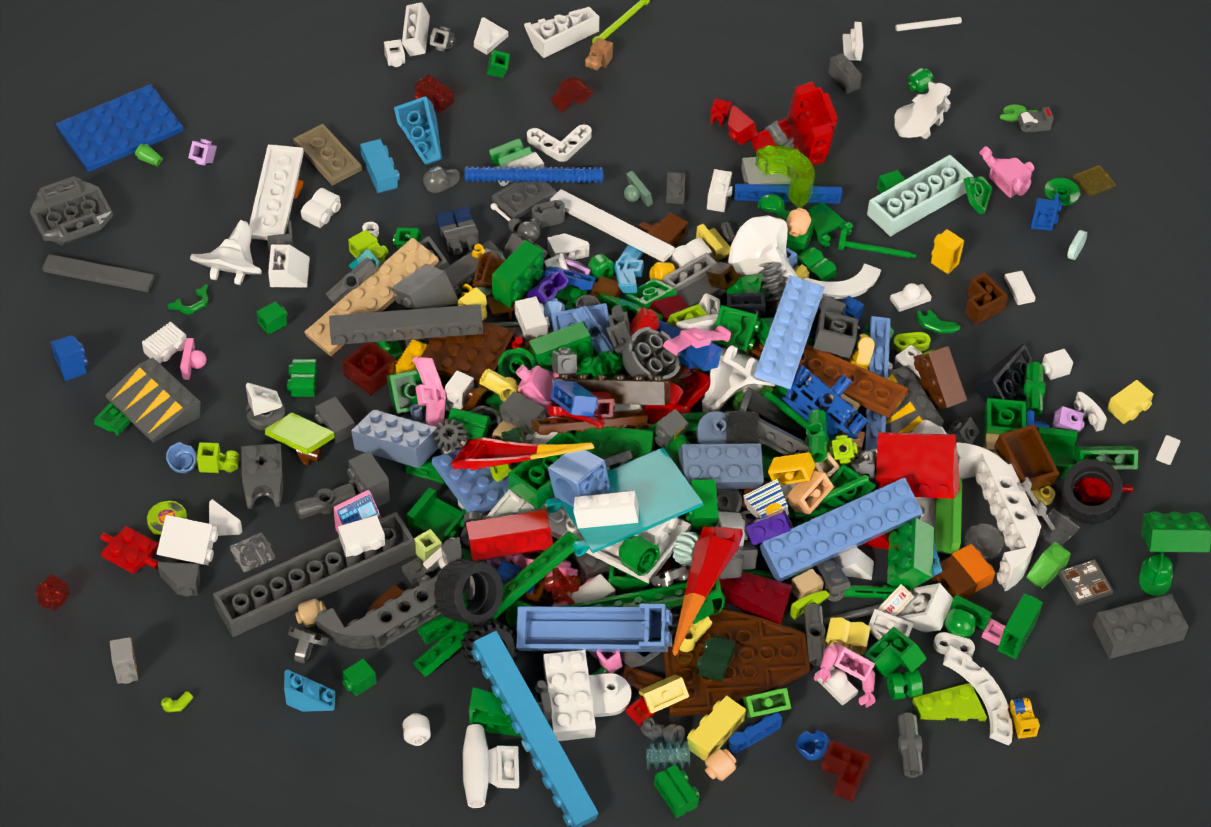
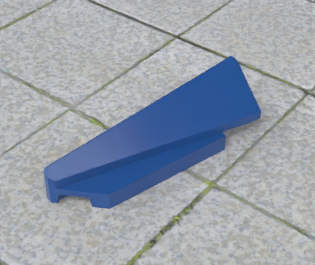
M659 320L658 332L663 331L672 339L680 335L681 329ZM713 343L699 348L690 345L680 351L678 356L679 362L689 369L699 367L703 371L718 368L722 348Z

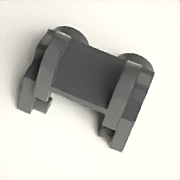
M858 449L859 458L853 459L851 463L844 465L861 476L867 474L869 479H875L873 454L870 451Z

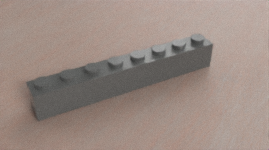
M481 304L329 316L331 345L483 334Z

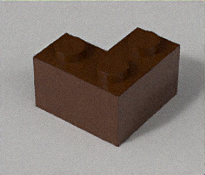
M984 272L970 280L967 294L971 298L967 301L965 314L978 325L1004 311L1008 295Z

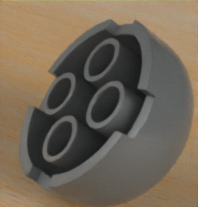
M650 327L637 330L627 340L623 348L622 359L628 374L632 378L634 375H644L645 379H652V376H663V379H671L680 369L678 357L680 352L675 356L663 347V344L669 339L672 340V338L665 332H658L650 329Z

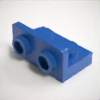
M1055 194L1054 200L1037 198L1031 221V229L1053 230L1054 224L1058 222L1057 211L1060 212L1062 201H1059V194Z

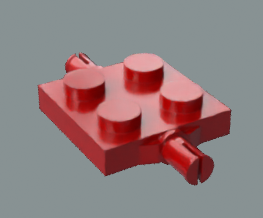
M1085 478L1076 483L1073 491H1077L1080 497V503L1087 506L1101 505L1108 501L1111 496L1110 487L1104 481L1097 478ZM1122 485V492L1132 493V485Z
M127 526L115 537L110 536L106 532L101 534L100 540L108 543L101 552L102 557L132 574H135L145 565L158 569V562L160 561L153 559L152 556L158 550L159 543Z

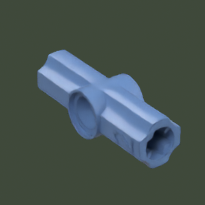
M586 305L572 313L577 323L582 321L588 332L591 330L598 332L599 335L597 337H591L592 347L598 356L604 351L614 350L604 335L602 327L597 324Z

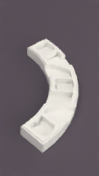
M864 263L861 271L856 276L845 281L824 282L807 277L804 280L825 287L821 298L829 296L835 300L846 299L848 296L852 298L867 292L870 287H873L880 275L881 269Z
M949 645L946 649L943 665L963 676L982 698L990 720L989 738L1009 746L1012 742L1013 734L1012 719L1008 712V703L1000 687L983 667L980 668L972 661L973 658Z

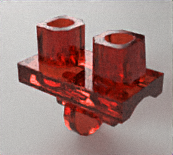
M558 567L552 569L553 576L544 579L545 589L548 592L552 591L556 604L565 601L568 605L575 604L572 595L579 590L580 579L575 575L564 576Z

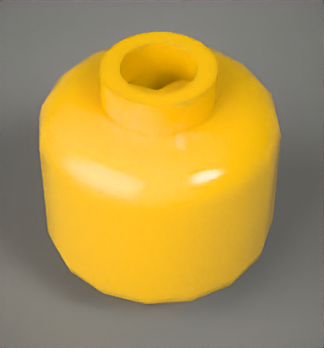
M657 262L650 269V280L655 278L663 282V277L677 269L670 262Z

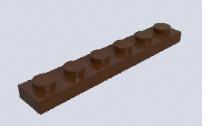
M640 409L613 412V418H604L605 424L600 428L567 416L531 420V428L539 435H549L551 432L568 433L571 430L583 432L591 428L596 430H602L604 427L621 428L622 425L639 426L641 423H647L648 415Z

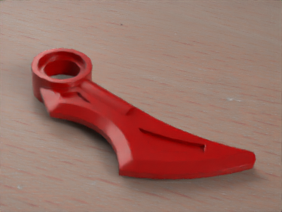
M556 402L548 404V415L556 417L567 416L585 421L597 428L603 427L605 424V419L602 415L594 414L593 417L571 415Z

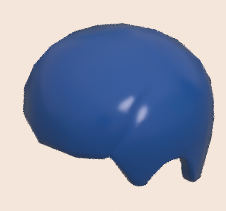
M816 730L814 734L805 731L797 738L795 745L805 759L818 760L828 753L830 740L827 734Z

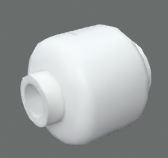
M414 713L403 721V735L407 743L420 746L430 739V723L427 717Z

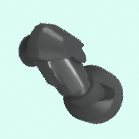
M646 718L640 728L642 734L651 740L664 736L665 742L673 746L680 745L685 737V730L682 726L673 723L665 727L663 724L655 723L652 718Z

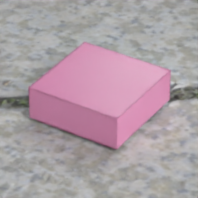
M991 619L982 634V638L999 646L1005 625Z

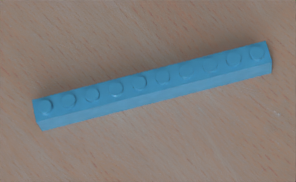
M497 631L474 641L473 650H471L474 659L480 661L484 677L490 679L494 695L500 697L504 713L510 715L514 731L517 734L520 733L526 752L530 751L533 757L532 763L536 770L541 771L543 783L547 789H551L554 795L552 796L553 801L558 808L561 807L564 813L563 819L567 826L582 827L596 820L599 814Z

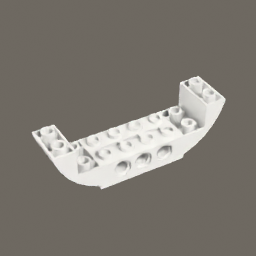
M957 443L959 478L965 479L976 476L977 483L983 489V496L990 504L991 514L995 515L997 519L998 529L1003 532L1005 544L1011 550L1004 553L1000 562L999 572L997 573L999 584H1002L1004 590L1007 591L1015 586L1026 573L1041 525L1032 510L1025 491H1021L1017 486V482L1020 483V480L1012 464H1007L999 456L982 447L967 443Z

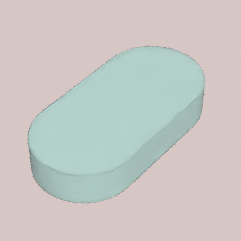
M1078 231L1068 250L1067 257L1069 259L1076 260L1085 244L1087 232Z

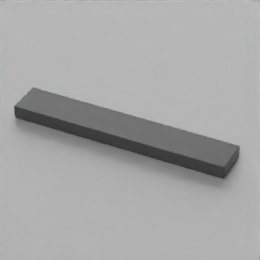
M51 254L48 255L42 267L43 272L143 292H149L155 279L153 274Z

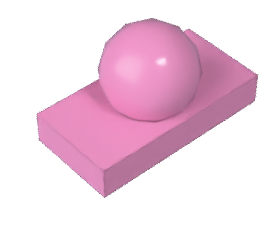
M187 338L185 341L180 365L183 380H190L192 368H202L207 361L206 355L202 351L195 350L193 338Z

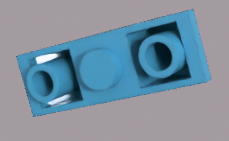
M288 669L285 670L284 692L286 705L302 712L332 711L335 709V690Z

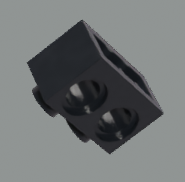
M765 293L727 294V307L756 314L760 321L761 318H765Z

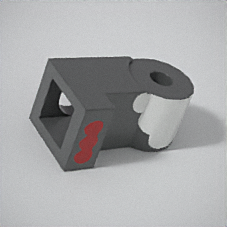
M1044 107L1042 111L1022 112L1017 119L1023 132L1051 130L1054 117L1050 107Z

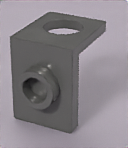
M291 220L288 221L289 234L267 236L269 250H271V245H291L293 247Z

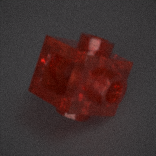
M52 574L44 582L40 583L35 591L39 605L53 611L62 606L70 595L67 582Z

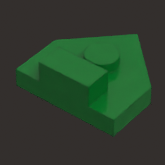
M983 177L964 178L963 181L969 203L980 215L984 214L993 188Z

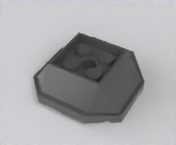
M75 176L39 188L37 198L30 210L31 217L43 240L52 241L61 246L100 233L107 222L113 217L112 210L100 188L91 183L81 181V179Z

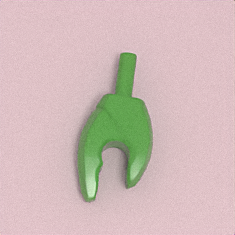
M1009 105L1003 110L1004 113L1008 114L1000 115V119L1015 122L1018 121L1017 118L1022 112H1038V110H1026V107L1021 105Z

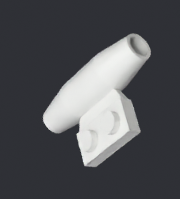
M472 724L467 727L463 746V783L469 807L481 808L485 805L488 783L497 786V788L519 787L518 747L497 746L488 750L484 728L479 724Z

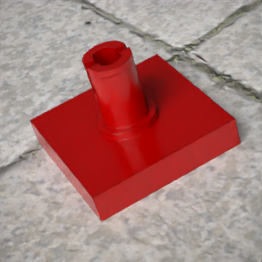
M688 368L679 378L689 385L683 391L678 403L690 409L692 406H701L704 399L702 396L709 390L711 379L710 376L694 368Z

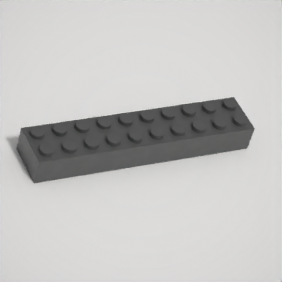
M395 512L379 520L385 536V546L379 549L346 557L340 539L337 538L214 593L215 607L232 637L295 610L302 602L313 598L319 599L416 555L415 540L398 513Z

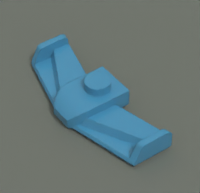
M629 244L615 262L614 271L617 275L618 286L623 293H637L635 277H642L644 262L639 259L644 252Z

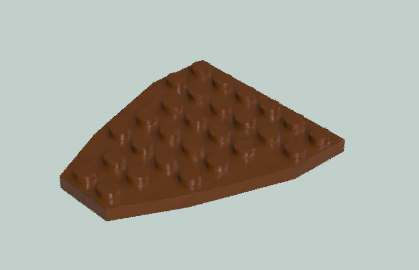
M713 607L714 613H716L720 609ZM722 609L719 614L709 616L712 625L695 643L693 650L683 652L679 649L677 655L674 656L672 650L676 636L675 632L672 636V646H668V652H663L665 678L675 674L682 677L689 694L688 698L669 706L670 716L710 714L716 702L722 701L726 696L740 704L743 703L744 696L779 689L810 672L805 633L764 618Z

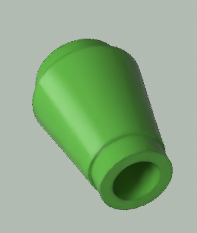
M140 144L135 151V156L138 157V160L157 167L163 160L148 144Z

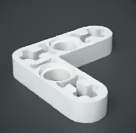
M579 125L560 142L542 130L532 128L527 132V142L557 161L564 162L591 139L592 129L588 125ZM570 141H575V142H577V144H576V145H571V144H569V142H570ZM551 143L553 145L550 147H546L544 144Z

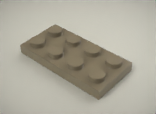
M324 124L293 138L294 144L297 147L303 148L307 159L332 186L362 171V165Z

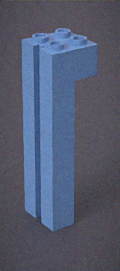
M640 604V607H518L516 648L519 651L668 652V646H672V634L668 631V627L672 626V613H670L665 604Z

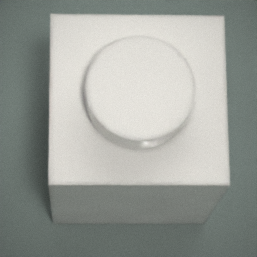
M1065 349L1044 355L1041 364L1044 366L1043 373L1050 380L1070 374L1073 361Z

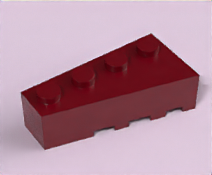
M742 572L739 578L719 579L721 591L725 595V603L729 605L734 604L746 614L749 612L757 617L782 625L789 604L792 585Z

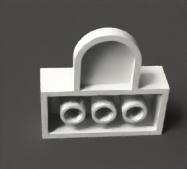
M585 650L544 654L545 683L548 687L552 707V731L558 741L595 737L596 725L594 717L617 715L628 707L631 700V688L628 682L623 677L612 673L589 675Z

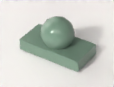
M633 171L628 172L629 185L624 190L625 198L630 202L641 198L646 206L649 207L653 204L651 193Z

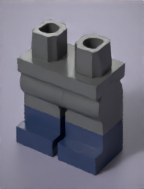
M469 206L455 209L453 214L451 210L435 214L436 228L446 246L447 252L451 251L455 256L461 254L463 248L468 247L470 251L475 250V245L479 244V232L471 217Z

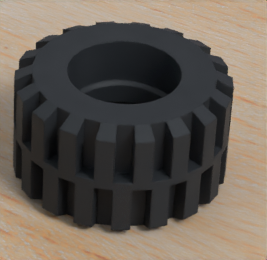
M491 618L482 624L479 623L474 626L470 624L467 627L469 631L463 634L465 639L461 640V645L464 646L461 648V653L464 654V659L480 672H482V665L480 661L474 659L471 650H473L474 641L492 632L497 631L511 658L517 656L515 651L517 649L516 636L511 629Z

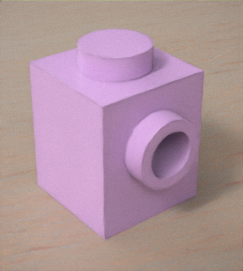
M206 139L192 141L188 158L196 160L195 163L206 166V163H213L217 146L212 145V141Z
M1062 406L1055 412L1052 428L1073 430L1078 433L1084 426V413Z

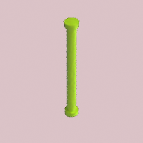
M640 0L602 34L592 39L593 44L597 38L605 40L644 5L647 6L650 0Z

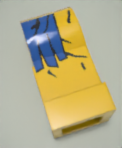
M866 334L858 335L852 358L847 357L846 361L867 370L874 350V341Z
M1030 699L1011 700L1010 710L1018 739L1037 736L1040 724L1038 719H1035ZM1025 729H1031V730L1028 731V732H1024V731H1023V730H1025Z

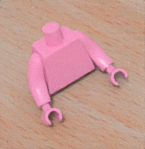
M987 146L979 152L991 169L989 178L1009 198L1016 194L1022 196L1028 191L1031 185V172L1034 171V166L1031 162L1023 164L1018 158H994L992 156L993 152Z
M522 365L516 371V374L522 379L518 391L522 396L543 406L545 411L548 412V404L553 403L551 399L552 379L559 377V375L555 371H549L540 366H535L528 370ZM573 373L570 374V377H577V375Z
M837 642L829 644L824 651L820 666L821 670L814 676V680L817 681L821 677L823 680L822 685L825 684L831 677L829 671L834 665L862 680L865 695L859 698L860 705L866 703L867 708L874 704L875 697L871 692H874L875 672L873 667L875 663Z

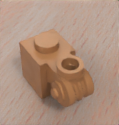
M597 38L590 48L589 56L585 59V67H590L596 71L600 67L606 68L613 58V43Z

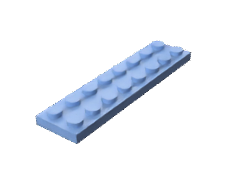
M789 275L754 374L755 378L791 389L825 288L824 286Z

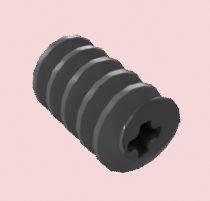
M767 262L758 265L764 267L759 273L765 274L761 278V281H766L762 288L768 289V291L764 292L766 296H769L765 302L781 300L785 284H780L784 281V277L780 276L783 274V270L778 268L782 264L780 262Z

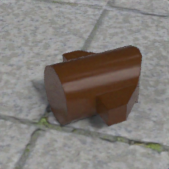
M322 447L308 455L296 450L301 462L306 466H309L310 461L319 462L322 455Z

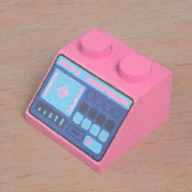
M369 490L333 507L337 532L339 526L377 515L378 520L381 519Z

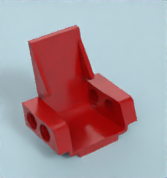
M810 82L795 88L788 118L779 121L778 125L785 132L788 139L794 138L791 144H795L793 147L797 150L800 158H804L806 166L809 167L825 162L838 117L829 94L823 93L820 87L815 88L814 83ZM768 130L757 133L758 135L751 139L757 157L777 155V151L780 149L774 143Z

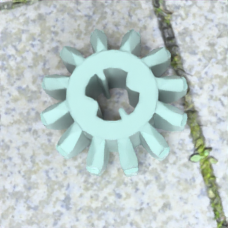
M686 531L677 537V541L674 543L675 547L673 548V558L681 565L689 564L690 566L692 564L696 541L699 540L700 535Z

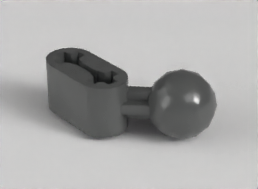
M553 200L533 206L532 219L521 223L517 233H522L535 242L540 235L539 228L561 224L565 221V203L561 200Z

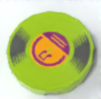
M163 501L154 505L147 515L149 529L152 533L161 535L166 515L187 519L185 508L174 501Z

